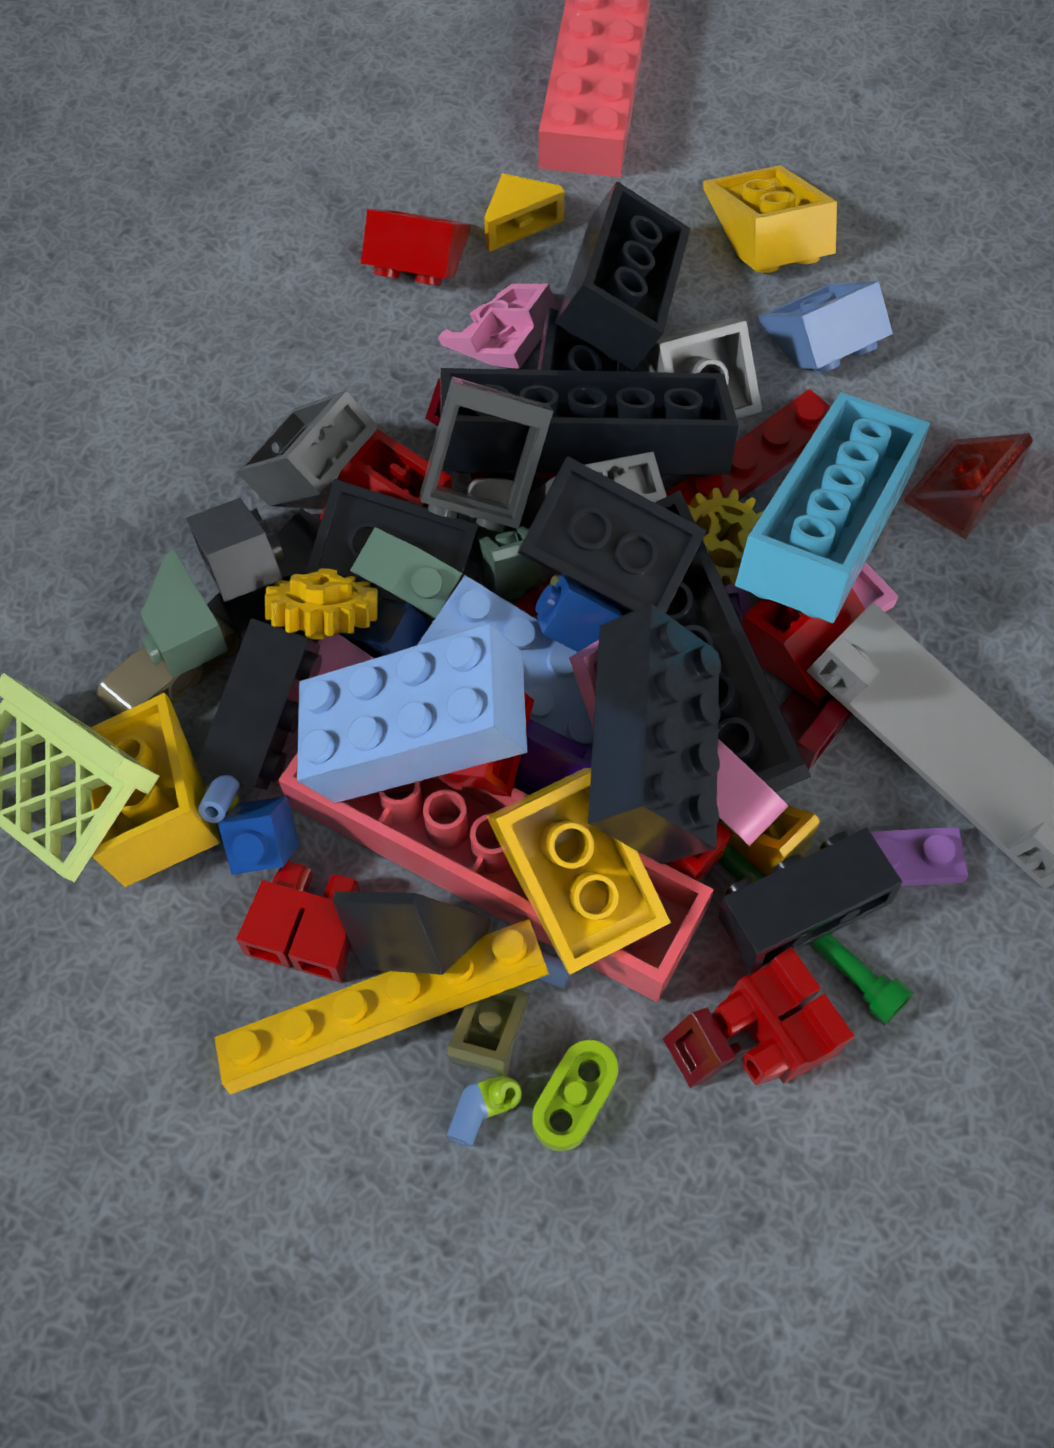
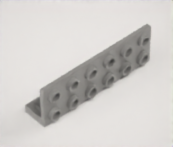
M874 603L870 604L826 649L807 672L1043 889L1054 885V765Z

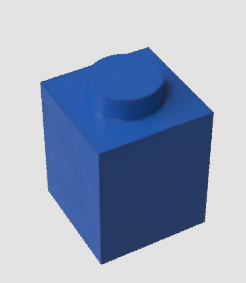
M562 576L555 586L550 584L545 588L536 605V613H538L536 617L542 634L576 652L599 640L600 625L622 616L616 604Z
M288 796L239 803L218 824L231 875L283 867L300 846Z

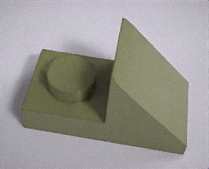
M512 988L465 1006L448 1045V1058L457 1065L494 1075L508 1076L514 1043L526 1013L530 993Z

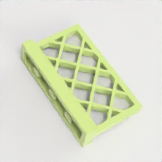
M3 673L0 677V696L3 698L0 703V827L63 878L75 882L134 790L138 789L149 794L160 776L40 692ZM15 717L16 738L3 743V733ZM45 741V760L32 764V746ZM16 753V771L3 776V757ZM75 763L76 782L61 787V768ZM45 774V793L31 798L32 779ZM107 784L111 786L112 789L101 806L92 810L91 790ZM16 785V805L2 809L3 790ZM76 796V817L61 822V802ZM45 808V828L31 833V813ZM76 831V844L66 860L61 857V836Z

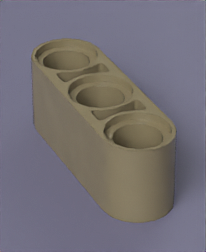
M209 607L219 624L228 648L227 652L173 678L164 661L156 665L153 664L143 645L103 679L97 690V698L115 716L163 693H166L174 706L188 694L185 691L188 687L194 689L225 663L223 658L226 655L231 658L236 654L241 645L239 633Z

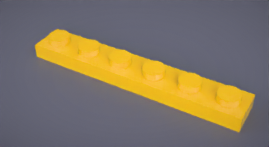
M530 919L484 935L443 975L388 971L214 1037L222 1085L230 1095L549 975Z

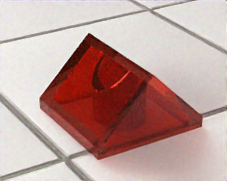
M1030 433L954 440L906 496L905 502L966 540L1015 480L1033 443Z

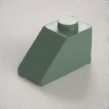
M520 522L519 529L506 526L504 532L487 528L479 529L473 542L485 587L504 600L523 597L529 593L530 587L542 584L543 566L517 553L529 530L522 522Z
M376 527L350 572L397 599L413 605L418 611L434 620L463 578L462 573Z
M173 550L165 554L140 613L148 631V634L140 637L153 664L156 665L164 661L170 674L175 678L227 652L228 648L219 624L176 551Z

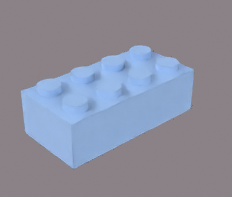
M464 575L418 645L486 624H492L522 651L524 692L534 699L530 719L592 750L594 730L569 657L577 652L543 635L538 620Z
M486 624L299 681L297 781L334 803L527 753L523 654L519 648L492 624Z

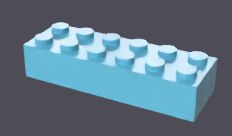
M840 392L748 535L735 586L749 591L759 598L770 599L799 610L809 617L820 618L834 623L915 469L931 423Z

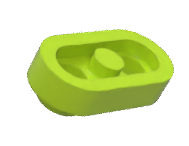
M596 1040L577 1042L566 1051L536 1102L532 1113L534 1134L546 1148L560 1152L569 1151L579 1146L587 1136L617 1080L618 1062L615 1054L607 1045ZM592 1064L598 1068L600 1076L593 1082H586L580 1078L578 1074L579 1069L583 1065ZM556 1113H565L571 1118L572 1125L566 1131H556L550 1125L551 1117Z

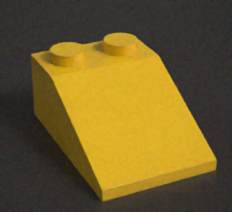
M778 165L703 181V190L738 258L756 272H775L779 270L781 265L794 262L812 264L819 261V257L836 253L837 201L785 167Z
M166 693L160 694L90 727L160 776L149 794L138 789L134 790L92 855L118 882L127 887L221 843L216 823L207 822L198 812L205 786L171 700ZM107 784L91 790L92 810L101 806L111 791V786Z
M583 768L487 816L515 876L568 974H572L671 923L638 852L588 824L591 768Z

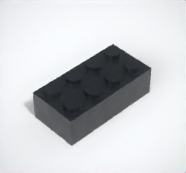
M616 181L589 220L555 323L563 327L572 336L581 338L601 350L610 359L621 362L634 370L664 333L691 228Z
M653 604L600 625L588 824L654 861L665 864L716 849V830L719 820L717 772L720 767L718 756V722L720 720L718 696L721 662L717 650Z

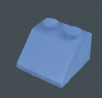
M879 281L830 283L758 316L761 324L796 368L813 369L814 373H823L840 365L839 359L849 354L858 356L871 352L878 347L877 341L893 334Z

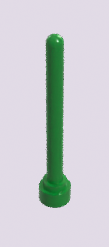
M729 843L722 857L717 861L738 881L748 877H753L757 881L766 877ZM831 934L810 944L865 993L862 999L870 1005L867 1011L884 1026L905 1006L914 994L897 977L893 980L885 974L879 977Z

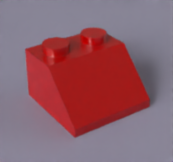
M367 209L361 264L374 266L373 274L399 278L400 271L415 273V282L441 286L442 278L449 279L455 277L471 224L395 210Z

